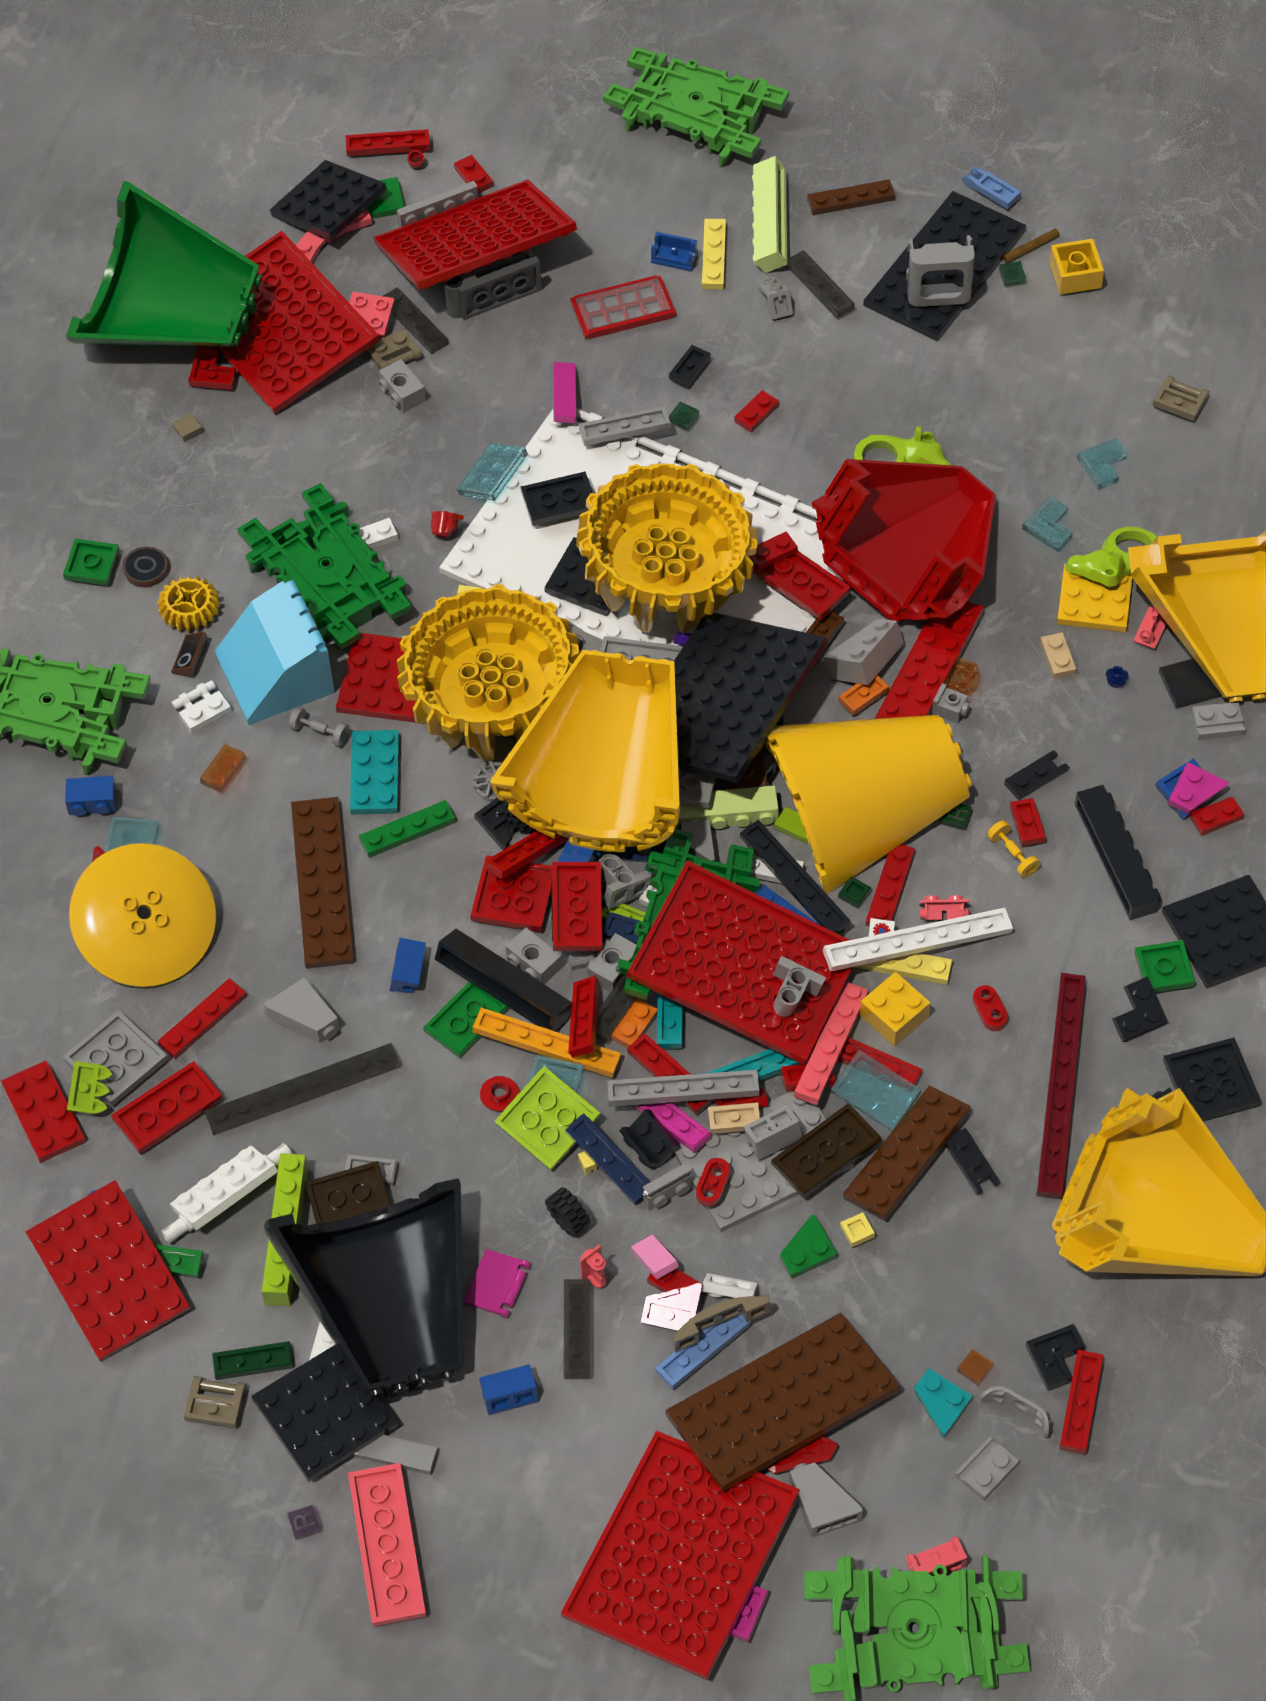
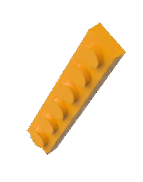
M484 1008L480 1009L473 1025V1033L613 1078L621 1058V1053L595 1045L594 1052L572 1058L568 1052L569 1036Z

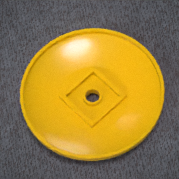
M137 843L114 848L95 859L85 869L73 890L69 907V922L72 937L80 954L98 973L126 986L155 987L182 977L202 959L214 934L216 909L209 884L200 870L191 861L169 848L155 844ZM147 907L151 912V916L147 919H141L137 915V909Z

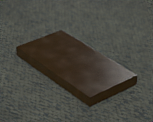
M847 1103L771 1160V1164L805 1199L880 1143L881 1136Z

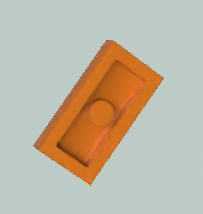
M876 675L869 685L857 683L838 696V702L855 716L889 692V686Z
M637 998L611 1034V1040L626 1048L629 1047L647 1031L656 1018L658 1009Z

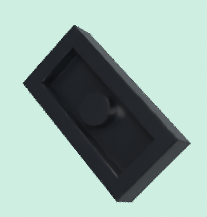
M691 345L669 373V379L688 388L711 359V353Z

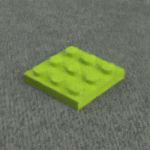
M543 1066L494 1122L552 1171L576 1144L565 1133V1129L583 1113L593 1123L601 1116V1113Z

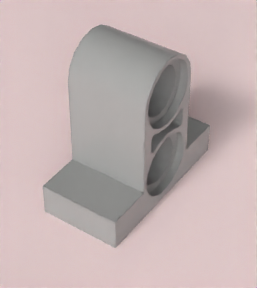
M607 854L601 858V885L606 889L604 904L609 909L641 897L648 888L652 877L646 870L634 874L616 855Z
M781 956L772 974L784 980L773 1004L775 1012L783 1017L792 1015L804 991L817 997L826 977Z

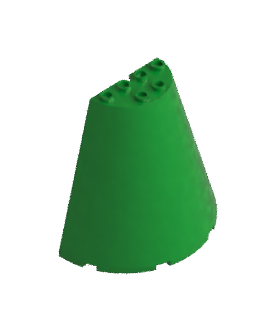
M123 181L117 197V215L121 219L116 225L113 240L114 247L101 285L89 313H86L82 319L72 317L65 335L66 339L74 344L238 346L242 333L247 334L249 329V315H253L256 309L257 302H254L255 294L263 276L259 274V265L130 182Z

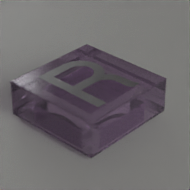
M313 1505L287 1513L295 1540L321 1532Z

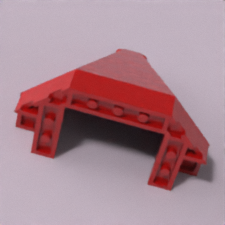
M846 459L827 488L825 495L812 501V507L816 510L818 519L816 522L819 540H822L824 553H822L824 563L890 620L947 618L963 608L984 577L996 494L963 466Z

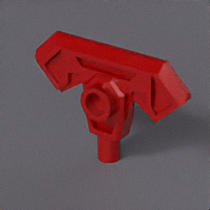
M822 1435L810 1444L804 1445L764 1469L777 1474L793 1470L795 1466L802 1463L809 1465L829 1461L837 1449V1443Z

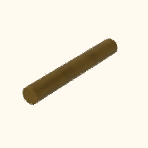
M1055 228L1004 254L1003 261L1008 263L1058 237L1059 231Z

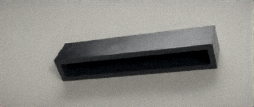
M1104 785L1077 792L1075 807L1129 920L1156 913L1158 904L1161 901L1157 888H1153L1150 873L1142 865L1141 854L1138 849H1134L1132 836L1129 830H1125L1123 826L1122 815L1119 811L1116 812L1114 808L1112 794L1110 792L1107 793Z
M453 930L439 941L435 955L436 961L537 1026L555 1031L568 1021L573 1002L460 930Z

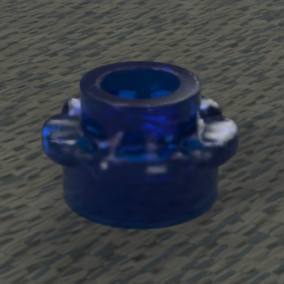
M1114 666L1106 671L1105 676L1107 677V683L1111 687L1120 688L1126 683L1129 674L1122 667Z

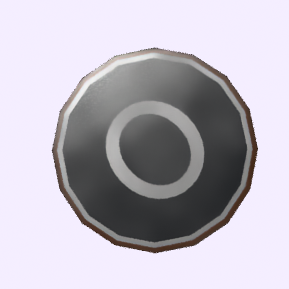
M145 546L136 548L125 557L123 562L126 579L129 583L138 587H150L151 584L160 583L167 576L169 569L167 557L161 550L155 547Z

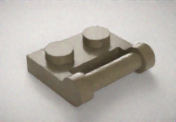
M405 329L381 338L366 350L379 370L400 359L405 363L412 359L418 360L422 358L419 347L414 344Z
M1168 375L1153 401V406L1194 421L1203 404L1207 401L1210 391L1194 388L1176 381L1174 377Z
M194 1376L184 1413V1420L236 1428L242 1401L246 1393V1383L237 1382V1384L203 1380V1377ZM201 1390L224 1394H231L234 1396L233 1399L203 1395L200 1394Z

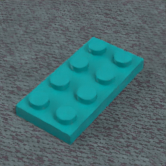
M399 730L352 731L350 814L398 813Z

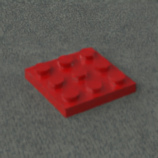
M486 855L485 861L493 856ZM484 861L470 915L471 921L519 929L527 928L532 931L542 932L551 896L552 866L530 862L504 879H500L485 869Z

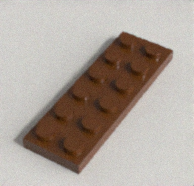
M929 1085L843 1193L844 1199L886 1221L971 1113L970 1105Z

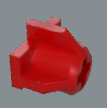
M448 511L431 512V533L437 537L449 538L457 531L458 521L463 520L464 516Z

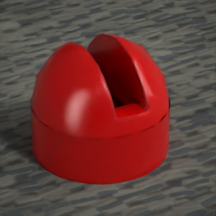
M419 150L410 151L407 156L409 166L414 169L422 167L424 154Z

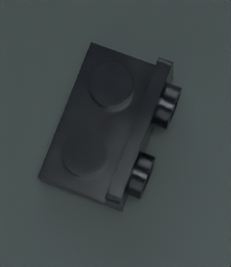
M645 1109L630 1127H622L619 1130L624 1137V1142L635 1150L639 1155V1161L647 1167H662L679 1147V1144L651 1110Z

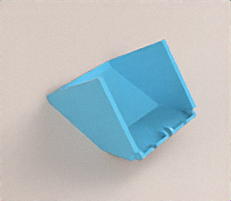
M294 580L287 583L281 581L251 601L215 650V656L248 725L335 693L328 650L324 647L325 642L319 630L311 632L317 629L312 615L309 613L303 597L297 596L301 593Z

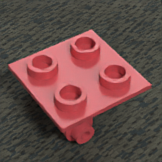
M352 292L349 302L352 307L380 337L388 336L389 327L387 325L395 299Z

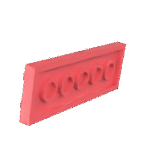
M396 1463L349 1472L348 1477L373 1627L426 1617L401 1464Z

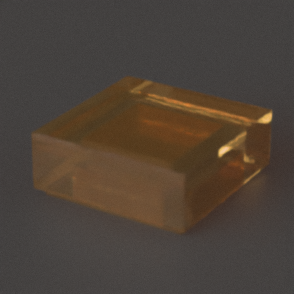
M972 1349L958 1366L957 1372L979 1386L993 1368L994 1363Z

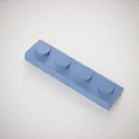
M741 1314L699 1332V1343L672 1353L655 1367V1372L672 1390L675 1389L750 1326V1321L746 1323Z

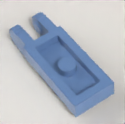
M977 166L970 170L971 175L966 174L962 177L964 185L970 189H975L1007 210L1021 197L1020 190Z

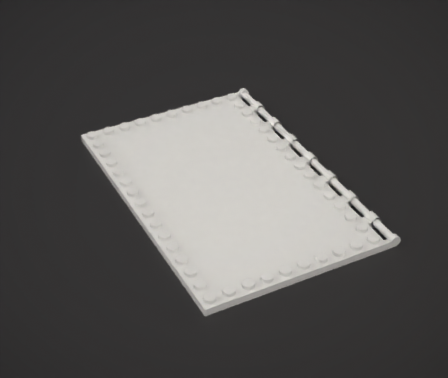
M576 408V418L589 422L604 419L603 416L593 412L587 413ZM553 409L439 567L441 574L468 586L487 589L493 587L494 584H503L508 590H522L531 596L540 597V600L544 603L552 602L558 608V617L568 619L601 643L603 637L606 636L679 646V644H674V635L677 632H682L678 626L676 612L658 610L651 632H644L637 628L633 616L629 615L631 601L628 599L625 600L618 611L610 610L606 617L544 592L546 583L573 537L577 538L580 515L532 526L520 487L586 471L593 494H597L600 485L609 483L614 475L627 473L631 465L675 464L681 466L677 464V458L678 461L685 464L698 466V469L702 470L705 474H712L714 477L716 475V477L742 487L741 490L730 486V490L734 493L740 492L745 498L742 508L753 515L751 526L758 531L757 545L787 531L798 546L799 552L845 582L823 561L822 553H824L822 540H819L816 522L795 514L794 508L817 519L816 510L811 506L801 503L800 499L790 495L784 496L761 486V483L755 480L739 477L721 469V466L701 461L682 453V450L679 448L663 445L644 437L643 434L626 437L623 441L616 439L584 446L579 431L580 423L577 421L576 423L553 422ZM637 442L664 455L660 457L637 446ZM759 494L782 505L778 507L755 496ZM753 573L750 579L744 580L742 593L731 595L718 611L713 610L715 613L805 633L816 620L814 615ZM695 628L686 631L685 633H693Z

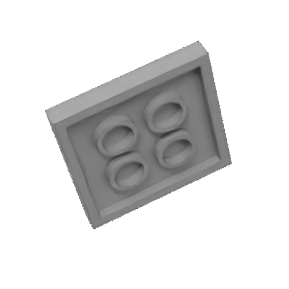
M119 1010L62 1056L64 1062L72 1069L74 1062L80 1061L103 1065L111 1071L112 1076L97 1081L103 1083L110 1090L109 1093L101 1097L112 1107L168 1060L167 1054Z

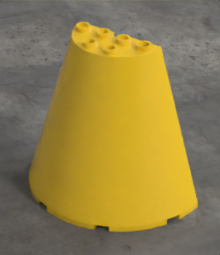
M582 650L492 777L490 784L498 799L506 800L509 803L508 810L530 827L554 839L556 834L570 838L569 844L608 852H625L626 847L637 846L638 850H643L656 846L673 834L680 817L674 661L651 659L643 656L627 660L620 653L612 654L597 650Z
M939 715L775 726L763 745L764 750L768 755L776 759L800 816L808 844L813 851L812 857L817 876L826 894L844 884L851 876L854 877L970 797L968 788L972 787V783L968 773L964 774L963 763L960 758L962 756L961 749L957 742L953 743L951 738L953 737V732L949 723L945 724L943 718Z

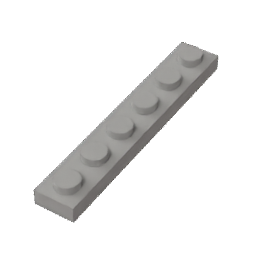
M757 1070L607 1081L609 1107L759 1096Z

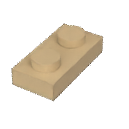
M1063 632L1040 637V645L1053 679L1075 675L1076 667Z
M758 1103L708 1107L711 1134L744 1131V1126L760 1118Z

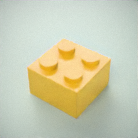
M1093 239L1051 245L1049 264L1060 295L1102 288L1104 269Z
M894 972L860 1001V1017L895 1047L929 1018L931 1002L897 972Z

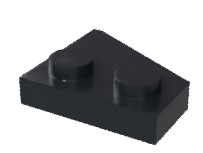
M497 797L476 812L474 818L502 850H505L516 828L511 826L514 823L513 821H507V818L510 817L509 814L505 815V810L508 809V807H505L507 801L499 800Z

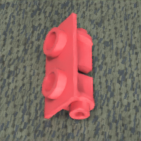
M1154 605L1153 607L1149 606L1133 642L1153 649L1156 648L1167 625V622Z
M961 895L949 896V900H939V896H925L924 900L919 902V906H924V909H920V918H924L925 921L942 920V911H946L947 920L969 915V909L964 908V905L969 903V899H963Z
M600 1244L594 1249L590 1248L585 1251L580 1259L581 1282L584 1283L589 1280L596 1288H602L607 1283L605 1276L606 1261L602 1257Z

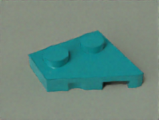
M930 1368L927 1369L914 1387L915 1395L925 1406L926 1413L930 1419H933L941 1437L945 1439L972 1401L973 1396Z

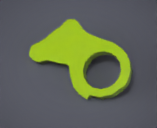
M921 426L915 427L914 435L910 439L889 435H870L856 445L853 459L863 460V455L873 448H885L896 456L895 462L952 465L945 458L941 445L935 440L933 433L927 431L921 433Z
M1126 526L1118 528L1104 540L1101 550H1096L1084 556L1073 555L1069 557L1065 569L1069 573L1086 577L1105 586H1116L1123 577L1131 574L1129 553L1119 549L1116 544L1129 539L1150 545L1157 537L1154 533L1139 527Z

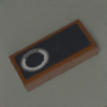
M206 632L185 635L172 668V674L194 678L208 642Z

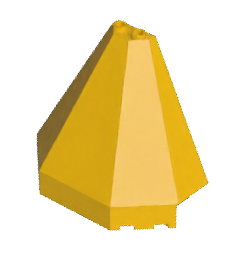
M1266 530L1258 537L1180 545L1182 543L1181 534L1158 536L1150 545L1128 547L1131 577L1222 696L1229 698V703L1242 702L1245 697H1252V700L1266 699Z
M1126 1088L1118 1108L1113 1106L1102 1119L1101 1123L1103 1125L1097 1135L1092 1133L1086 1140L1053 1220L1052 1228L1057 1232L1055 1235L1056 1244L1061 1247L1058 1251L1059 1255L1085 1272L1259 1276L1264 1274L1266 1271V1211L1181 1089L1178 1088L1159 1099H1155L1147 1093L1140 1096Z

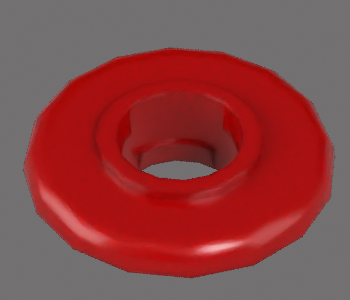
M494 1076L482 1084L480 1089V1099L483 1105L493 1111H504L519 1094V1088L516 1083L504 1076ZM496 1089H504L506 1094L496 1097L492 1092Z

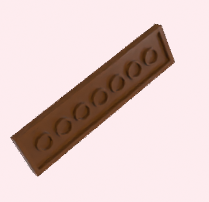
M338 797L291 802L305 967L310 969L354 963L339 799Z

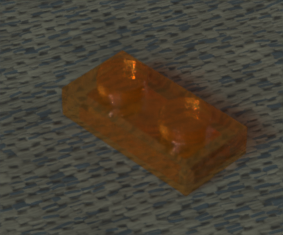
M224 744L200 777L201 784L221 793L246 759L245 753Z

